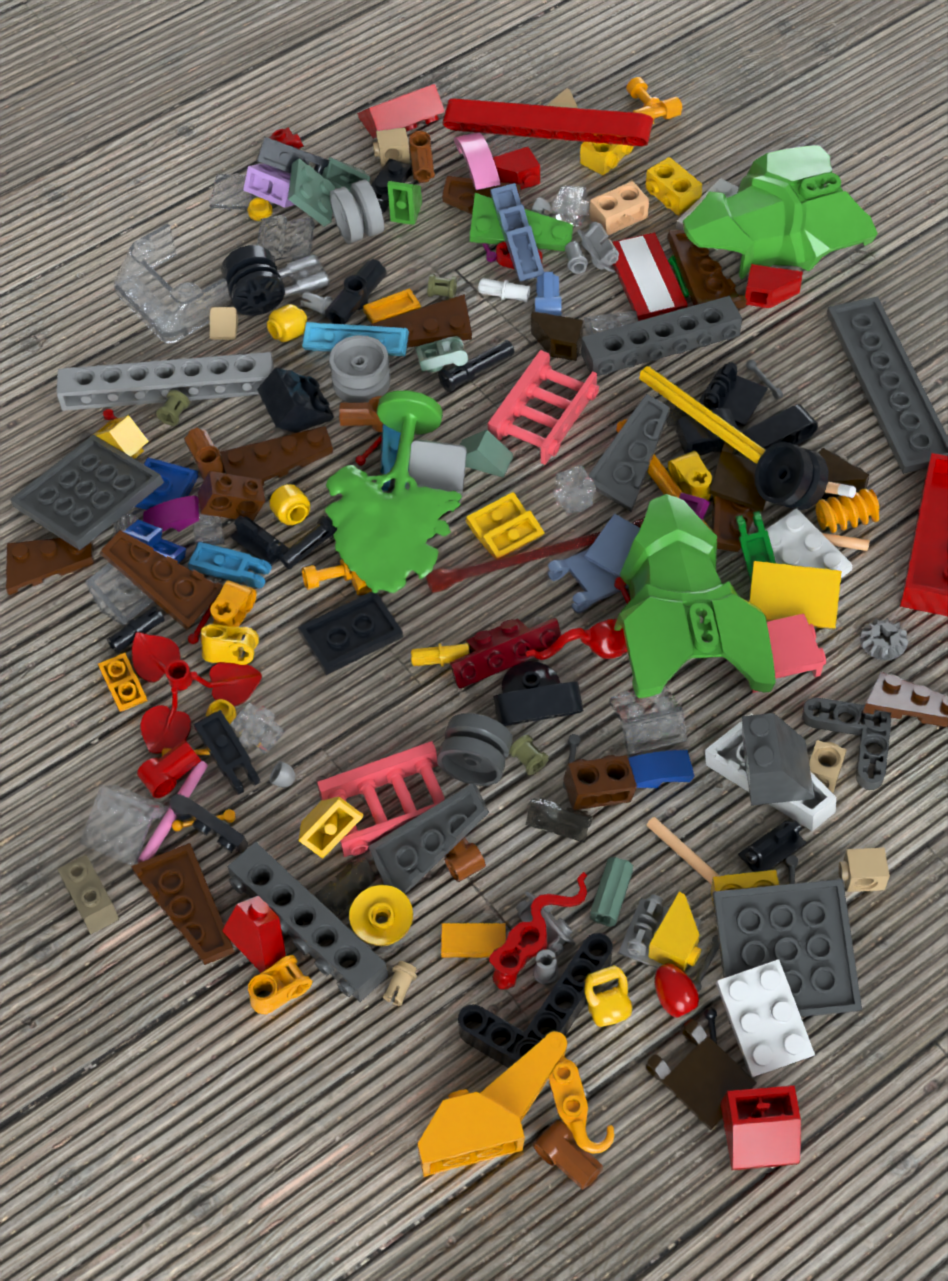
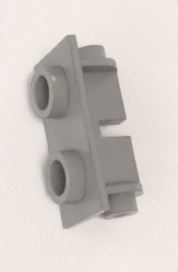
M593 222L589 225V229L586 232L578 229L577 232L582 239L581 244L591 254L592 263L600 270L604 268L614 273L615 270L611 264L618 261L619 253L612 241L607 239L609 236L602 224Z
M527 891L525 894L530 900L528 902L524 900L516 906L517 916L523 922L533 920L531 904L537 898V896ZM547 905L541 910V915L546 922V950H550L558 956L564 951L563 944L565 942L573 946L576 943L570 937V934L573 932L572 929L562 918L556 920L550 912L553 909L552 905Z

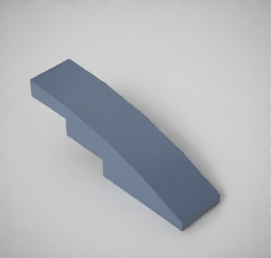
M513 183L491 189L490 194L519 282L541 276L544 272L531 225L529 226L524 206L519 198L516 184Z

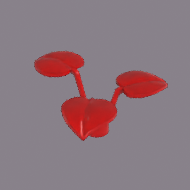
M137 632L134 637L132 662L137 675L145 681L157 682L165 674L169 685L172 687L171 709L164 705H157L147 710L141 719V735L148 751L152 754H162L163 749H172L189 736L191 719L187 713L177 711L178 691L187 689L191 685L192 680H196L207 688H213L212 695L215 701L223 699L230 702L234 707L246 702L262 680V674L248 664L240 665L220 662L210 669L209 676L212 682H208L200 677L197 672H190L188 664L180 660L179 647L171 639Z

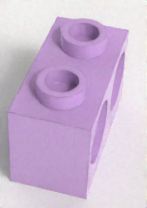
M263 163L248 166L244 191L284 208L295 205L288 200L290 173Z

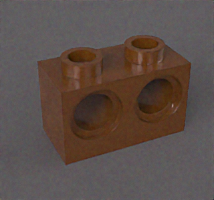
M209 471L198 490L200 513L204 515L231 519L247 516L254 521L265 503L261 479Z
M607 755L601 759L575 760L572 763H568L563 778L572 811L629 803L632 801L637 788L627 755Z

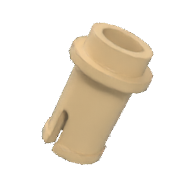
M399 961L398 965L393 966L392 971L394 974L383 995L386 1001L391 1002L394 992L398 991L393 1004L398 1006L403 1004L411 982L417 978L415 974L416 967L404 961Z

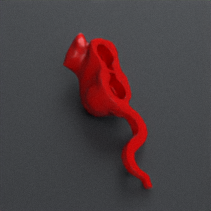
M616 618L599 622L588 630L583 628L571 629L562 634L547 650L537 652L533 649L525 652L526 657L534 656L538 660H545L558 653L566 643L576 639H581L596 655L604 659L617 658L628 651L623 628L620 631L614 630Z
M583 872L577 878L580 891L573 897L544 894L535 898L531 904L533 920L521 922L514 926L508 933L505 943L492 952L489 956V962L495 968L492 979L500 990L514 987L517 975L525 967L526 963L537 956L540 951L547 949L546 922L541 915L542 908L547 905L574 907L584 902L587 896V889L584 883L587 874Z

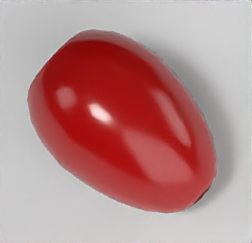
M671 963L663 964L656 969L654 978L656 994L661 1006L669 1015L679 1018L698 1007L699 995L696 986L682 969Z

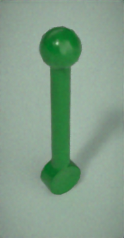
M672 255L668 262L673 266L684 297L687 298L689 297L688 289L684 284L675 257Z

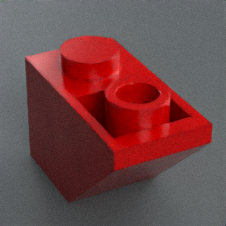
M751 264L745 295L746 305L772 308L800 293L803 271Z

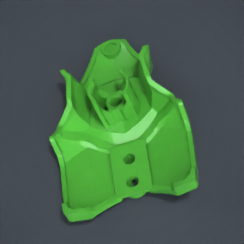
M818 145L795 147L764 154L753 161L747 175L740 182L737 194L726 198L724 193L708 192L696 209L683 220L686 236L697 247L724 249L742 253L739 270L741 280L750 272L751 264L768 267L773 265L797 266L810 271L828 253L860 243L866 246L872 243L878 235L870 215L846 191L842 190L840 187L841 179L838 175L832 173L830 155Z
M668 494L649 501L643 524L632 542L620 572L622 580L629 585L631 601L618 614L614 630L620 631L623 628L633 674L632 685L635 695L638 698H647L660 694L666 683L689 659L723 657L731 662L748 679L752 690L763 693L771 692L776 680L770 637L764 613L760 608L739 597L729 581L721 582L716 572L717 535L708 528L684 500ZM699 616H701L704 619L703 623H700L701 619Z

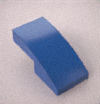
M137 520L123 531L149 545L154 551L163 556H169L177 560V563H180L185 558L186 548L162 539V529Z
M688 750L659 751L628 758L637 788H658L662 782H690L695 777Z

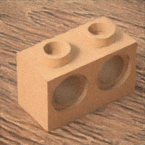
M631 181L591 199L589 218L592 222L602 224L606 233L611 235L648 218L649 198Z

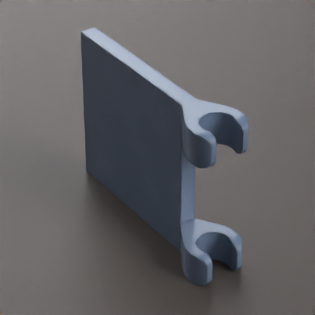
M614 513L584 558L611 574L620 577V572L632 542L640 528Z
M589 549L567 559L554 560L548 564L550 571L547 572V575L552 581L559 580L570 571L585 591L576 593L572 598L574 603L571 604V607L578 614L584 612L592 604L620 592L614 586V582L618 578L617 576L584 558Z

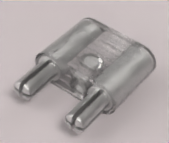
M315 254L287 263L286 268L277 270L281 279L289 276L294 284L285 288L284 298L297 293L303 295L306 291L312 292L330 285L328 275Z

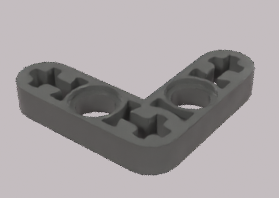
M825 698L808 699L802 711V719L806 725L816 729L860 735L856 781L864 789H878L882 785L886 774L891 730L889 712L875 710L874 714L863 713L865 705ZM813 709L819 710V717L813 716ZM830 711H834L832 720L829 719ZM847 712L853 715L855 720L851 723H845L839 719L838 715ZM861 716H864L863 725L859 724ZM873 719H879L880 726H874ZM869 743H876L882 748V751L878 754H873L867 751L865 746ZM870 763L875 764L874 779L868 778L867 771Z

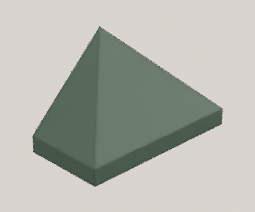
M332 157L328 158L330 160L328 167H325L322 174L335 188L338 189L345 186L349 191L352 183L364 179L369 182L371 178L364 170Z

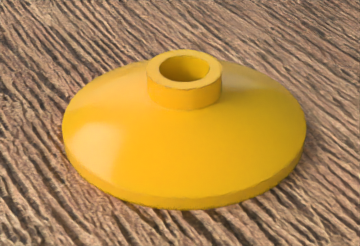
M388 885L369 887L354 899L349 912L350 925L355 935L369 945H391L402 939L412 925L413 909L411 902L401 890ZM380 916L388 918L387 922L379 924L377 919Z

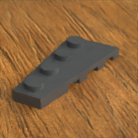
M646 394L587 476L585 484L632 512L668 418L670 407Z
M468 785L368 846L384 885L395 887L406 894L489 814L476 785Z

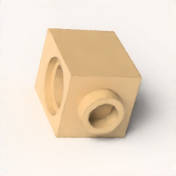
M405 128L376 131L377 142H373L374 156L380 158L381 167H384L389 159L405 164L410 163L409 143Z
M817 740L809 762L810 772L834 793L847 749L841 748L832 742ZM820 763H827L831 766L826 767L821 765Z
M885 847L846 849L843 862H839V877L845 881L847 892L885 890L890 877Z

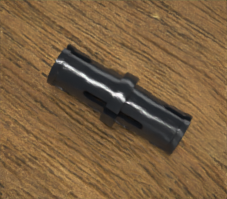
M153 606L137 619H130L127 622V626L111 637H108L107 642L112 649L115 648L114 652L119 654L133 643L137 632L146 634L160 623H163L165 621L164 616L156 606Z

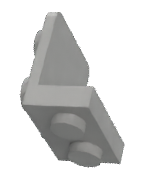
M416 439L411 444L409 475L414 478L417 487L426 486L448 492L454 490L463 497L467 449L462 445ZM408 482L407 485L405 486V489H408V490H409L410 485H409V482Z

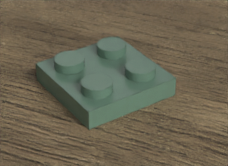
M297 159L292 163L288 200L321 225L327 226L332 222L333 212L330 204V191L335 190V186L317 173L310 165H307L301 159Z

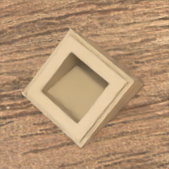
M211 307L210 340H236L238 328L237 309L235 307Z

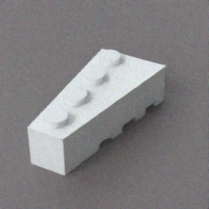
M741 721L705 749L706 766L749 792ZM811 772L814 799L772 803L769 805L796 820L809 830L814 831L836 813V796Z

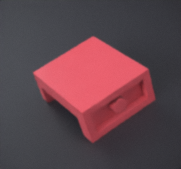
M805 614L767 622L775 679L811 670L814 677L821 676L823 665L826 664V656L823 648H818L815 641L816 632L814 626L808 624Z

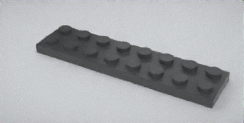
M878 296L828 307L827 316L902 473L927 469L931 453L948 456V436Z

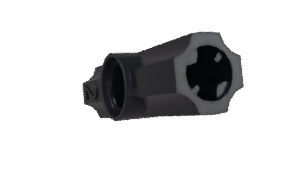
M372 258L371 261H367L356 275H351L345 279L344 289L325 310V315L332 324H346L356 310L363 309V305L368 304V296L387 275L386 268L382 266L380 261Z

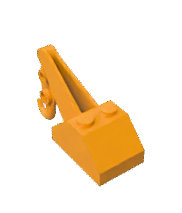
M550 1032L480 1093L477 1091L469 1093L467 1089L450 1093L448 1095L449 1099L442 1101L417 1143L423 1176L523 1151L525 1136L521 1121L548 1080L557 1113L572 1132L577 1145L585 1152L592 1154L602 1153L607 1150L614 1140V1127L612 1125L607 1126V1135L599 1143L592 1142L588 1138L586 1132L588 1103L578 1068L565 1057L567 1048L566 1037L560 1032Z

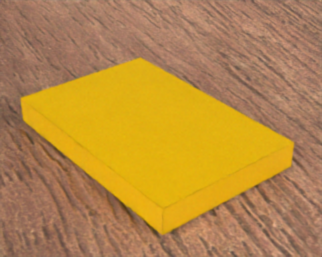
M754 561L749 603L761 609L766 617V622L805 614L808 624H812L816 628L835 630L842 571Z

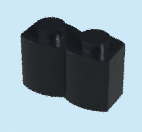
M716 408L711 410L738 430L730 409ZM686 414L677 421L676 433L685 454L696 451L699 456H702L712 451L721 452L725 441L694 418Z

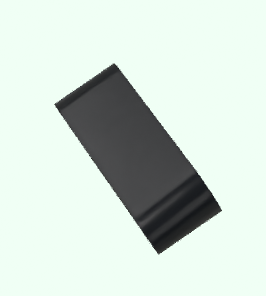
M797 404L748 428L743 434L766 450L775 443L787 442L797 445L807 440L817 431L818 423L801 404Z
M577 681L493 696L497 721L504 726L584 712L579 683Z

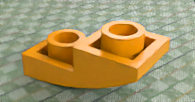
M126 653L98 663V667L119 712L148 701Z

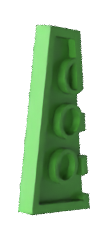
M475 193L470 242L495 245L505 242L492 198ZM524 209L528 224L532 228L537 249L565 251V246L572 242L573 224Z

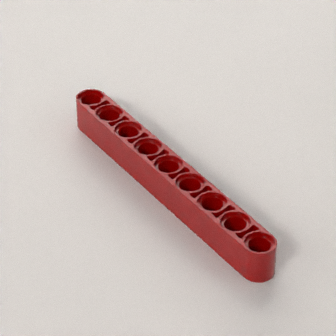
M449 99L442 124L447 129L454 131L641 147L647 146L649 143L654 120L651 116L643 113Z

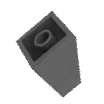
M775 713L742 716L743 752L751 806L814 799L806 740Z

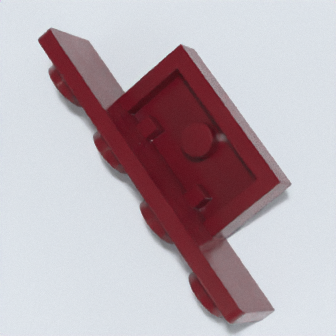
M517 618L504 621L500 626L489 631L485 630L476 633L474 637L466 640L471 653L449 662L456 686L460 689L534 658V656L526 657L525 652L533 649L537 652L547 650L561 636L558 620L553 618L528 628Z

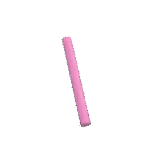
M201 760L200 763L192 768L177 794L181 793L185 797H190L207 769V763ZM170 807L137 860L139 863L155 856L170 831L172 822L177 819L176 814H174Z

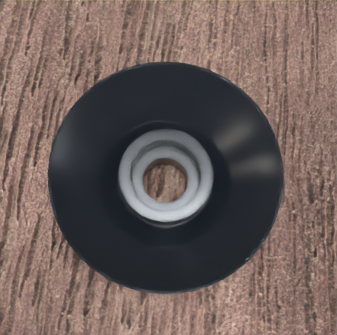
M535 661L522 662L510 668L502 680V693L560 684V679L557 673L546 664ZM527 681H536L533 684L527 683Z

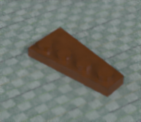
M669 230L667 239L693 305L730 296L736 308H745L746 298L743 294L739 295L736 292V285L731 278L726 279L721 272L722 266L718 261H714L709 256V249L697 247L688 239L684 230Z
M119 531L99 553L186 630L213 603L223 587L222 584L208 580L203 574L178 564L177 560L169 556H163L154 551L149 545L122 531Z
M190 843L131 866L134 874L204 965L235 953L230 939L222 932L224 924Z

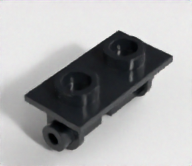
M239 516L235 520L234 524L237 530L230 535V538L255 557L269 562L271 566L279 560V555L288 549L286 545L247 516Z
M796 820L792 822L784 821L738 853V856L753 872L769 871L806 845L807 842L799 835L802 827Z

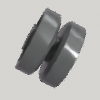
M474 713L455 715L448 722L445 740L438 752L437 764L449 776L464 783L479 786L496 784L502 778L505 769V758L509 755L513 736L508 728L487 716Z

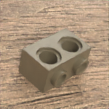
M87 855L57 869L90 935L119 920L113 903Z

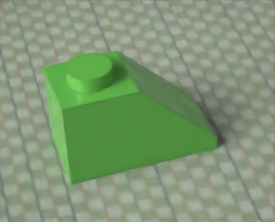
M388 181L391 222L415 225L422 206L421 186Z

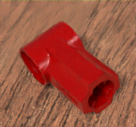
M184 739L161 758H151L145 761L137 770V775L154 798H162L175 788L176 780L200 763L201 759Z

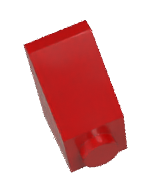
M528 146L493 157L500 182L518 184L521 190L540 184V164Z
M259 896L238 903L222 932L262 973L280 959L286 957L280 919Z

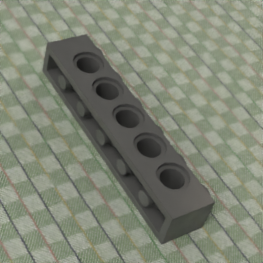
M727 296L582 337L581 355L590 374L593 371L597 373V376L607 375L614 371L631 368L642 363L656 361L660 358L681 354L688 350L706 347L713 343L740 336L742 317L731 297Z
M254 842L227 866L231 877L229 879L231 886L239 894L245 892L250 898L259 896L279 917L282 934L284 935L287 932L294 939L292 941L294 946L303 955L309 953L316 960L314 961L316 967L325 976L331 974L338 981L336 983L338 988L347 997L353 995L361 1002L388 977L386 963L257 842ZM260 880H268L265 885H255ZM281 900H290L286 905H276ZM307 919L312 921L307 926L298 925V923L302 920ZM324 940L334 941L333 944L328 947H322L319 945ZM351 960L356 962L350 968L341 966L345 961Z

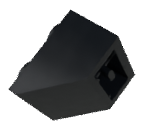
M275 367L257 389L276 428L298 433L329 422L334 418L329 402L324 398L319 388V383L313 377H305L296 374L292 370H283Z

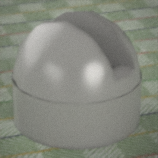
M538 197L531 211L548 216L544 212L545 210L551 211V205L545 199Z
M279 761L274 766L269 781L278 787H289L295 781V772L289 764Z

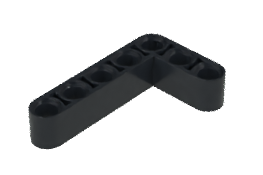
M593 933L584 940L525 1032L483 1007L472 1004L463 1007L458 1015L461 1039L505 1067L510 1068L546 1037V1035L539 1032L541 1028L550 1027L565 1036L587 1003L584 993L585 982H577L573 978L577 975L587 977L588 974L610 967L613 949L610 938L602 933ZM599 949L605 954L596 957L590 952ZM560 1001H568L572 1006L562 1009L556 1004ZM473 1020L481 1023L476 1029H470L465 1026L467 1022ZM498 1037H505L509 1040L503 1046L496 1045L493 1041Z

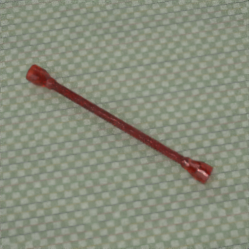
M645 516L635 520L632 524L641 528ZM601 532L557 544L554 543L550 546H543V548H536V550H529V552L526 551L512 556L509 555L505 558H498V560H491V562H484V564L480 563L477 566L473 565L470 568H463V570L459 568L435 569L426 576L431 594L445 591L455 583L462 582L468 577H475V575H482V573H489V571L492 572L512 567L513 565H520V563H527V561H534V559H541V557L544 558L592 545Z

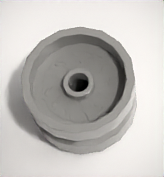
M366 179L352 183L350 191L345 186L330 191V204L336 224L342 237L348 244L362 240L364 233L370 237L384 231V220L378 199L372 186Z
M356 335L343 339L331 350L329 363L332 373V386L335 394L343 401L349 403L369 402V400L376 396L386 394L391 380L389 357L386 347L378 339Z

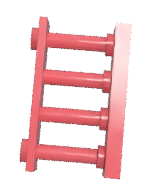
M540 350L489 420L488 431L499 441L503 436L509 434L541 448V463L546 465L551 456L557 455L562 440L588 402L596 398L599 391L597 373L592 371L585 383L552 370L550 354ZM548 379L578 393L571 401L539 388L543 380L546 381ZM537 398L565 411L560 419H556L530 408L526 404L530 399ZM524 416L550 427L552 430L544 438L513 425V422L517 417Z
M432 741L317 782L321 801L338 796L346 801L349 797L363 794L376 825L358 831L355 825L347 833V836L340 840L344 857L365 853L371 844L445 800L432 770L433 767L438 766L437 751ZM416 773L422 775L434 803L419 810L416 809L404 782L405 777ZM386 784H392L405 815L387 820L375 789Z

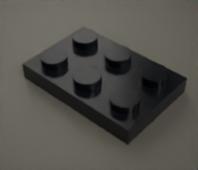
M372 591L298 627L299 634L325 675L403 638L402 629L379 595Z

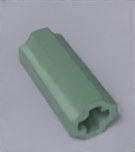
M610 857L607 860L590 911V919L597 924H603L608 927L616 926L633 873L634 865L627 860L617 857Z

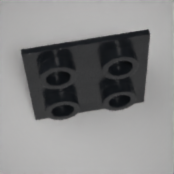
M728 362V364L723 365L722 369L719 368L698 402L709 410L716 408L730 409L735 422L746 426L767 392L768 387L738 376L737 365L733 362Z

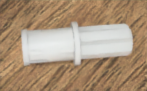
M482 278L479 282L478 291L482 294L499 296L501 300L507 298L528 303L531 286L509 283L508 280L502 282Z

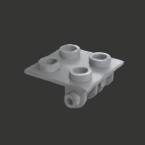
M652 894L650 898L640 899L618 954L655 968L663 964L648 957L649 945L669 908L663 906V899L660 896ZM694 918L695 923H696V926H697V929H698L699 926H700L701 920H699V919H697V918Z

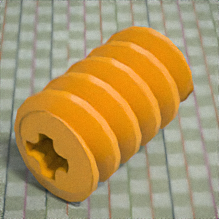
M861 489L858 493L856 492L853 498L839 495L837 498L829 497L827 501L820 499L816 504L818 524L822 530H825L828 526L831 533H836L837 524H839L841 530H847V521L850 522L853 528H857L859 518L863 525L869 523V516L873 522H878L879 502L875 492L872 489Z

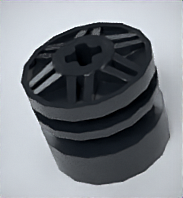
M248 245L232 251L224 259L221 266L222 277L228 288L232 304L238 312L244 315L257 316L270 312L282 302L285 295L284 284L277 271L274 258L268 249L262 246Z

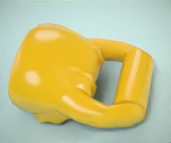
M612 965L587 975L584 993L589 1003L588 1009L594 1023L599 1027H603L628 1019L632 1014L633 1008L628 996L627 977L621 968ZM618 978L617 987L594 994V986Z

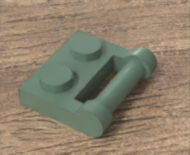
M457 336L415 347L422 372L426 370L427 372H436L441 370L444 365L451 363L463 366L468 361L467 352L463 349V342Z

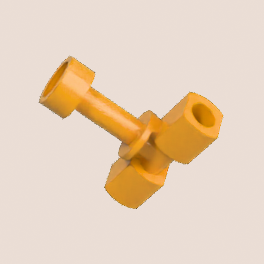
M635 77L628 82L626 86L627 92L632 98H639L644 104L642 108L633 110V113L647 114L654 121L655 118L661 116L667 120L681 115L682 103L678 97L675 96L660 101L657 97L651 98L646 92L648 86L641 77Z
M340 559V565L316 570L314 565L302 567L303 582L307 590L318 588L319 581L343 576L345 581H352L357 595H365L372 591L365 581L358 577L355 571H350L343 559Z

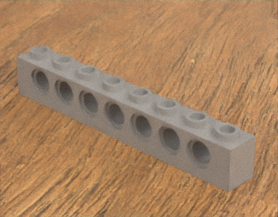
M271 352L63 368L58 369L57 396L62 411L165 403L170 390H177L188 397L189 401L259 395L257 389L274 370Z

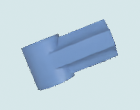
M543 272L541 276L537 277L535 312L561 316L559 276L554 275L553 272Z

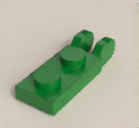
M760 511L753 512V522L758 533L748 535L745 519L742 515L736 517L740 535L739 542L750 584L754 561L776 563L767 530L765 531Z

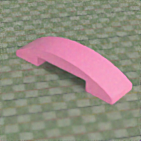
M477 132L454 137V143L459 154H463L469 167L470 178L475 189L479 190L500 185L499 175L491 151L483 135Z

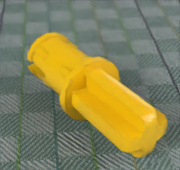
M438 643V647L412 649L411 663L413 666L440 664L441 667H444L445 663L468 655V643L442 646L441 643Z

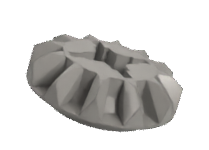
M875 618L872 623L865 624L860 635L861 646L867 654L876 659H896L907 648V631L900 628L899 622L894 624L888 618L884 621H879ZM880 632L886 637L891 636L889 645L884 639H879Z

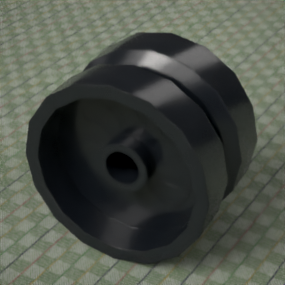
M787 442L775 443L766 449L758 461L755 470V485L758 493L764 500L794 510L796 508L798 510H805L817 504L824 495L828 484L829 470L825 459L818 452Z

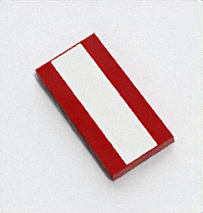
M655 232L612 242L619 253V259L613 266L637 322L688 307Z

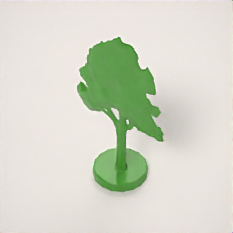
M393 391L379 398L376 413L380 421L387 427L401 432L395 464L390 472L384 475L368 476L356 466L347 465L329 477L326 483L331 496L343 495L342 499L329 504L325 509V512L333 522V526L337 527L336 532L333 534L336 541L335 549L340 553V557L348 565L350 571H355L358 577L365 581L366 585L372 589L373 593H377L379 590L396 593L406 585V577L412 570L418 574L419 579H423V577L432 572L439 552L437 548L426 544V541L436 533L444 537L451 533L448 523L438 519L448 510L454 512L461 505L459 503V500L462 498L460 493L454 490L448 492L426 486L417 487L416 481L409 475L408 465L414 435L435 431L440 427L443 417V410L440 404L431 397L413 391ZM391 479H395L394 490L391 493L383 492L381 489L383 484ZM408 482L410 485L409 490L405 489V484Z

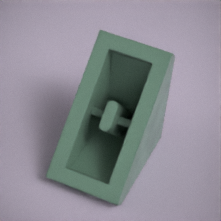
M484 430L462 439L460 445L465 446L467 449L465 467L504 478L513 459V453L488 430Z

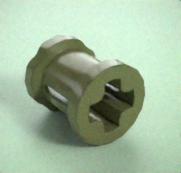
M430 274L427 289L428 297L439 295L447 296L451 299L456 296L457 277L452 276L450 279Z
M170 390L167 394V401L156 412L158 419L167 425L176 426L180 421L179 416L183 409L188 408L190 401L183 393L177 390Z
M524 735L513 743L509 754L520 760L526 767L525 771L528 775H534L544 768L549 761V756L537 749L532 743L533 739L530 735Z

